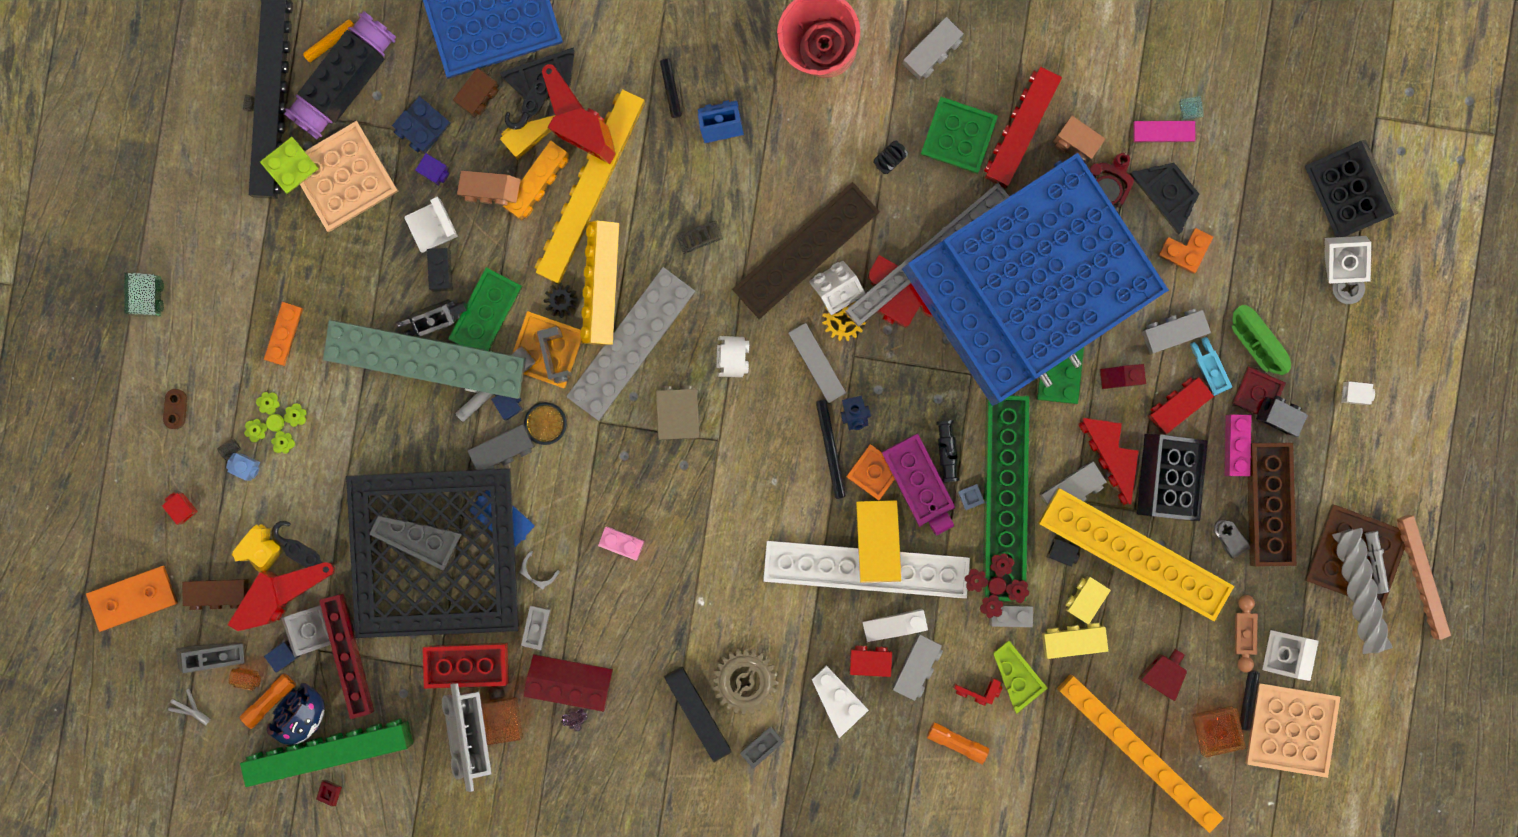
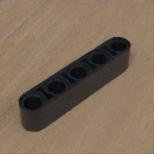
M680 666L665 675L664 678L712 761L715 763L732 753L727 741L684 668Z

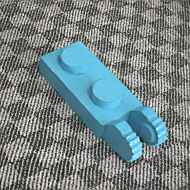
M1204 337L1202 338V344L1208 354L1202 356L1195 342L1191 343L1190 346L1194 356L1197 358L1195 360L1208 388L1215 396L1232 388V385L1216 351L1213 350L1208 338Z

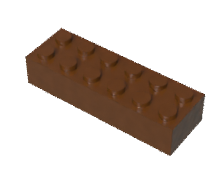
M1251 443L1250 476H1248L1250 566H1297L1293 443Z

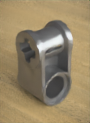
M1219 520L1215 523L1214 532L1231 559L1250 549L1248 542L1233 522ZM1224 525L1228 526V528L1226 529L1227 533L1222 532L1224 530Z

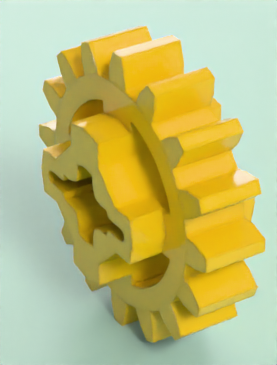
M856 301L844 307L839 313L830 315L828 312V314L824 313L822 317L827 318L826 321L822 322V325L828 326L825 332L831 331V338L837 335L838 341H841L842 337L849 341V336L851 335L853 338H857L856 331L862 333L863 330L860 326L858 327L845 312ZM843 314L847 315L846 318L850 320L845 325L841 324V320H838V317H842ZM831 321L837 324L838 331L832 327ZM850 325L856 326L852 331L845 333L846 328Z

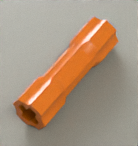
M282 674L239 717L240 720L248 728H254L296 686V683L287 674Z
M933 722L927 734L928 739L951 748L982 765L990 750L988 747L960 736Z

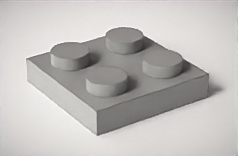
M321 606L282 618L294 657L331 645Z

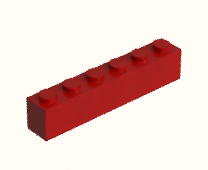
M1040 67L1038 71H1033L1029 79L1031 85L1029 89H1024L1020 97L1022 103L1020 107H1015L1011 115L1013 121L1011 125H1006L1002 136L1005 138L1002 144L997 143L993 154L996 156L993 162L988 161L984 172L987 173L985 179L996 184L999 183L1004 188L1009 186L1062 79L1061 76L1043 67Z

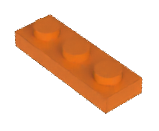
M282 302L264 360L285 366L303 308Z

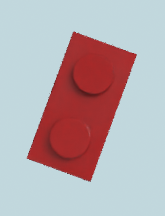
M855 645V649H850V675L891 677L892 651H888V647L876 646L875 650H867V646Z

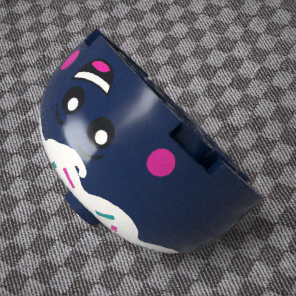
M301 683L298 690L292 689L280 701L272 713L275 716L272 724H267V734L286 745L299 744L308 739L318 730L324 715V702L321 695L306 683Z

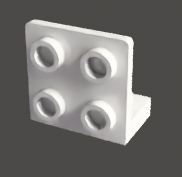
M438 197L430 200L432 204L405 216V220L421 253L458 237L448 213Z
M844 261L833 264L830 269L823 273H818L809 281L821 297L830 315H833L866 294L857 276Z

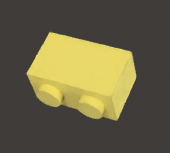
M1087 576L1079 581L1076 587L1078 591L1074 596L1071 595L1068 598L1065 610L1089 625L1111 590Z

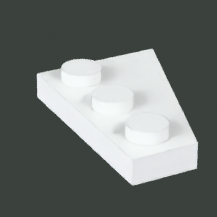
M827 665L812 678L833 727L840 738L869 710Z

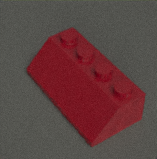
M533 654L523 697L604 712L607 705L613 669Z

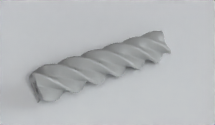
M1362 528L1349 529L1332 534L1338 542L1337 555L1344 562L1342 575L1349 582L1347 594L1354 602L1352 614L1359 622L1357 633L1359 638L1365 642L1362 649L1363 654L1380 653L1393 648L1387 638L1388 627L1382 618L1383 608L1377 599L1378 589L1375 581L1372 579V566L1366 558L1367 546L1361 538Z

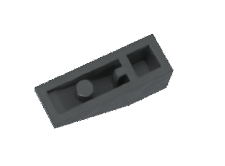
M243 643L206 644L176 648L177 666L182 673L244 663Z

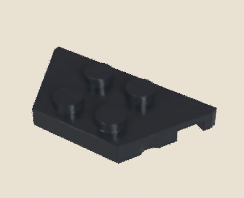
M570 48L500 72V75L525 99L534 82L543 78V67L551 64L558 70L570 88L575 50Z
M1175 163L1131 172L1130 175L1176 233L1180 234L1198 199V191Z

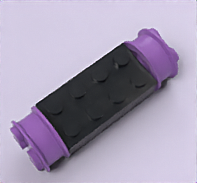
M365 11L362 14H358L360 17L352 28L348 27V30L344 32L295 95L297 99L289 109L285 108L286 112L284 115L302 129L308 131L316 139L322 137L321 132L328 123L332 124V121L335 123L338 121L385 60L383 58L385 56L383 53L391 42H396V36L388 31L379 21L375 22Z

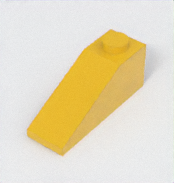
M554 116L527 122L523 128L518 130L508 127L501 134L500 140L519 160L551 132L547 127Z

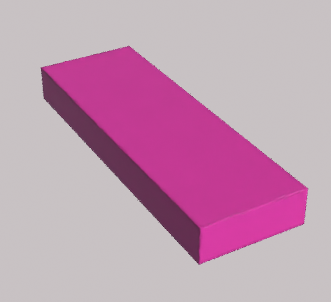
M1134 121L1133 139L1134 142H1195V121Z

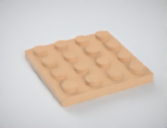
M357 121L305 151L319 170L302 182L300 186L327 232L334 230L398 192Z
M1258 683L1245 764L1328 778L1340 696Z

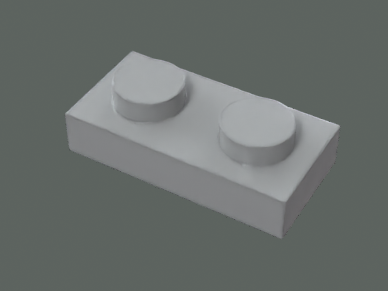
M530 606L521 646L542 650L550 615L549 609Z

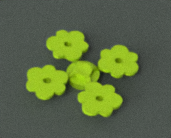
M263 392L262 397L257 398L256 404L260 407V412H266L270 416L267 418L266 424L261 423L259 419L246 422L245 428L247 430L244 434L249 437L251 442H258L259 439L265 438L266 434L264 432L267 429L277 432L275 438L271 440V443L274 445L273 450L276 453L283 452L287 454L289 449L294 448L295 441L291 439L292 435L290 433L285 434L283 431H280L284 427V421L290 423L292 427H296L298 424L303 425L306 422L305 415L307 412L305 409H302L300 404L295 403L292 407L286 408V414L283 419L281 415L274 414L276 408L280 406V403L277 401V394Z

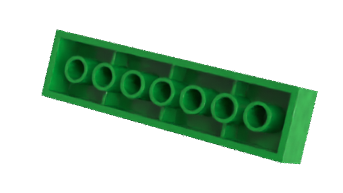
M402 718L386 723V726L378 723L366 728L365 731L362 728L350 730L344 736L340 732L326 737V740H323L322 737L311 739L309 742H306V745H303L301 742L285 747V750H283V747H277L265 752L266 754L264 755L263 751L252 753L250 756L245 757L246 760L241 762L240 766L245 787H250L405 750L413 745V739L408 720L402 722Z

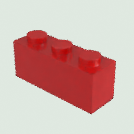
M1192 377L1188 378L1181 384L1183 386L1182 389L1178 392L1176 390L1172 391L1166 396L1167 401L1162 405L1159 402L1150 409L1152 413L1148 417L1162 435L1168 434L1214 397L1199 377L1194 379Z

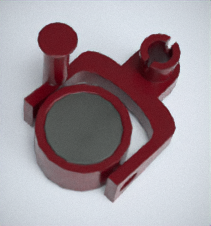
M1125 153L1118 154L1111 164L1102 162L1093 164L1090 167V172L1094 178L1101 174V172H1106L1118 177L1125 183L1126 189L1123 193L1120 181L1113 176H1102L1096 180L1113 206L1119 201L1116 206L1118 208L1122 207L1134 184L1133 177L1126 173L1130 164V156Z

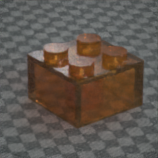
M517 697L481 702L487 745L518 741L523 738Z
M1228 706L1192 714L1200 753L1204 757L1246 749L1237 708Z

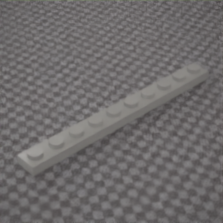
M997 183L845 311L847 315L859 327L911 283L902 270L905 265L1010 196Z

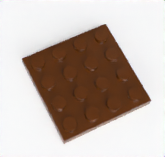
M1332 504L1304 581L1348 596L1347 586L1349 582L1342 575L1344 562L1337 555L1338 542L1332 534L1349 529L1362 528L1361 538L1366 543L1367 551L1369 550L1365 533L1371 531L1379 532L1381 549L1384 550L1382 555L1388 586L1391 589L1405 550L1400 529ZM1367 556L1366 558L1371 563L1370 556ZM1389 592L1377 594V599L1380 601L1383 609Z

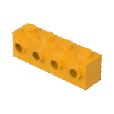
M550 140L521 180L517 202L508 203L507 206L503 205V207L521 221L524 218H528L533 211L532 207L535 202H539L542 199L546 187L552 185L557 178L556 174L559 169H563L568 163L569 154Z

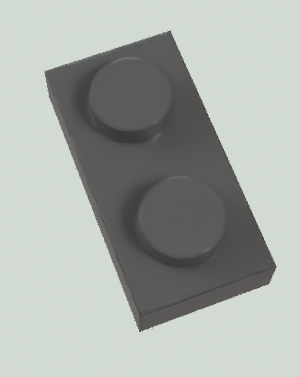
M770 726L744 748L740 754L754 769L784 741Z

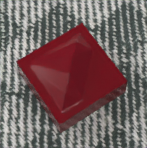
M322 780L316 800L330 806H336L342 786L328 780Z

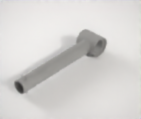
M523 346L512 354L513 356L526 358L524 372L536 362ZM479 391L455 413L456 416L464 422L494 394Z

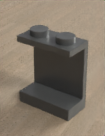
M556 326L537 331L548 379L557 384L567 382L568 378L572 377V373L568 370L555 373L547 343L549 340L563 337L561 329Z

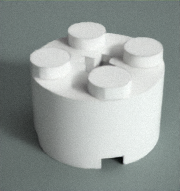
M719 336L718 340H722V344L717 345L716 365L717 368H721V373H717V376L743 377L745 373H748L749 362L745 361V353H749V341H745L744 337Z

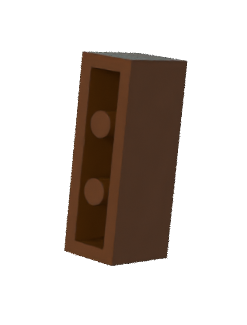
M249 579L182 582L183 606H189L190 610H201L202 606H210V609H222V605H230V609H237L249 591Z

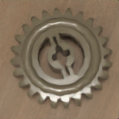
M739 648L736 650V655L729 651V659L722 656L724 664H716L720 671H713L718 678L711 680L714 683H718L712 689L719 691L715 698H723L720 705L728 703L727 710L734 707V713L737 714L739 709H741L743 715L746 714L747 709H749L751 714H754L755 707L758 711H762L761 704L768 707L766 699L774 700L770 693L777 692V689L773 688L772 685L779 683L773 680L778 673L771 672L775 665H767L770 658L762 660L763 652L756 656V649H753L752 653L749 654L748 648H745L743 654H741ZM740 667H750L748 671L740 672L737 675V688L734 692L730 685L732 673ZM757 672L760 677L758 690L750 696H741L743 691H748L753 687V675ZM749 675L750 684H745L741 688L742 681L740 678H745Z

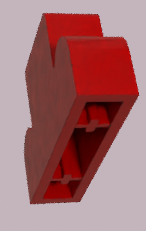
M879 255L869 272V282L876 286L895 270L898 265ZM911 283L877 311L883 315L882 319L892 325L895 322L904 328L909 326L919 307L925 316L933 317Z

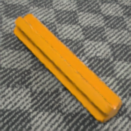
M350 19L345 21L303 53L305 59L308 62H312L337 43L344 32L348 30V27L352 28L354 26V23Z

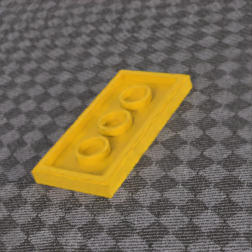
M897 501L856 502L860 583L901 582Z

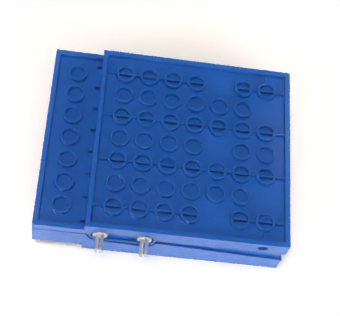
M1076 153L1063 163L1060 160L1054 164L1055 168L902 268L992 406L1002 402L1038 377L1041 378L1046 387H1050L1052 382L1046 374L1047 371L1068 357L1075 368L1081 366V362L1075 355L1077 351L1169 291L1079 153Z

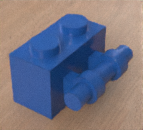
M726 100L722 104L713 106L708 104L698 109L700 131L704 143L744 135L737 100L731 102Z

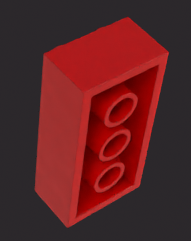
M508 643L428 645L423 647L424 689L451 688L450 684L458 683L459 687L508 685Z

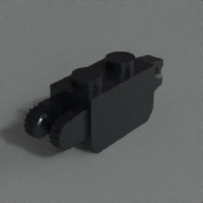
M448 299L415 311L410 316L396 323L398 327L411 323L413 328L404 331L402 334L416 335L418 337L453 324L456 319L460 318V313L467 311L468 306L465 301L454 304L453 301Z

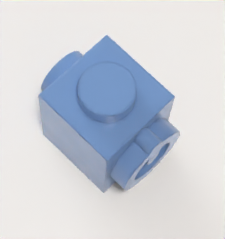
M233 453L227 462L226 469H228L227 472L243 480L252 481L258 474L260 462L244 454Z

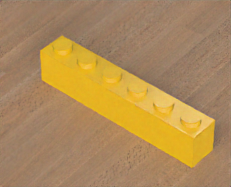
M597 220L588 222L586 228L584 307L581 311L583 327L581 328L580 336L583 344L613 345L619 223Z

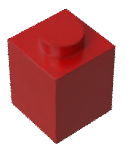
M174 492L165 499L166 503L162 505L177 525L184 524L198 512L184 493L176 494Z

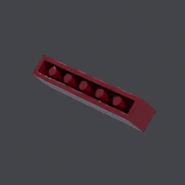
M344 593L321 599L319 602L349 717L354 719L374 712V707Z

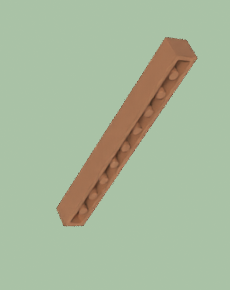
M1406 515L1398 518L1397 526L1401 531V539L1405 544V552L1409 557L1408 562L1413 570L1412 574L1416 580L1420 600L1424 605L1423 610L1428 618L1427 623L1430 625L1431 635L1434 639L1438 640L1451 636L1415 517L1413 515Z

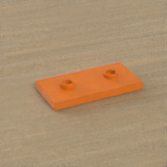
M165 566L86 593L99 632L178 604Z

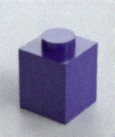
M425 153L415 169L420 175L438 186L441 182L444 183L449 176V168Z

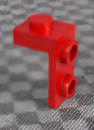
M991 677L984 696L955 683L953 684L956 694L965 698L968 695L975 697L974 701L986 706V703L992 705L994 698H998L1002 691L1001 681Z

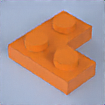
M1194 228L1186 245L1167 237L1158 256L1195 274L1213 236Z

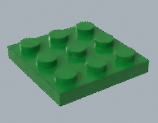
M940 96L920 155L978 174L998 116Z

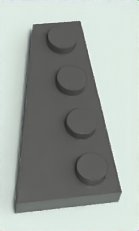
M379 515L369 535L444 571L462 533Z

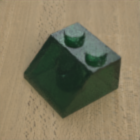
M124 273V314L135 317H161V312L164 309V303L161 300L164 283L161 276L155 274Z

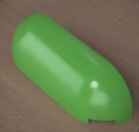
M1247 305L1239 306L1233 313L1232 329L1264 371L1280 375L1288 373L1291 369V361L1284 347L1251 307Z

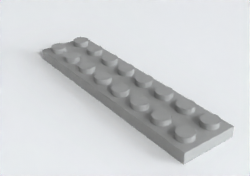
M663 267L613 333V345H604L566 397L600 421L696 291Z

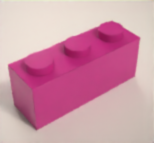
M1226 415L1224 476H1250L1251 415Z

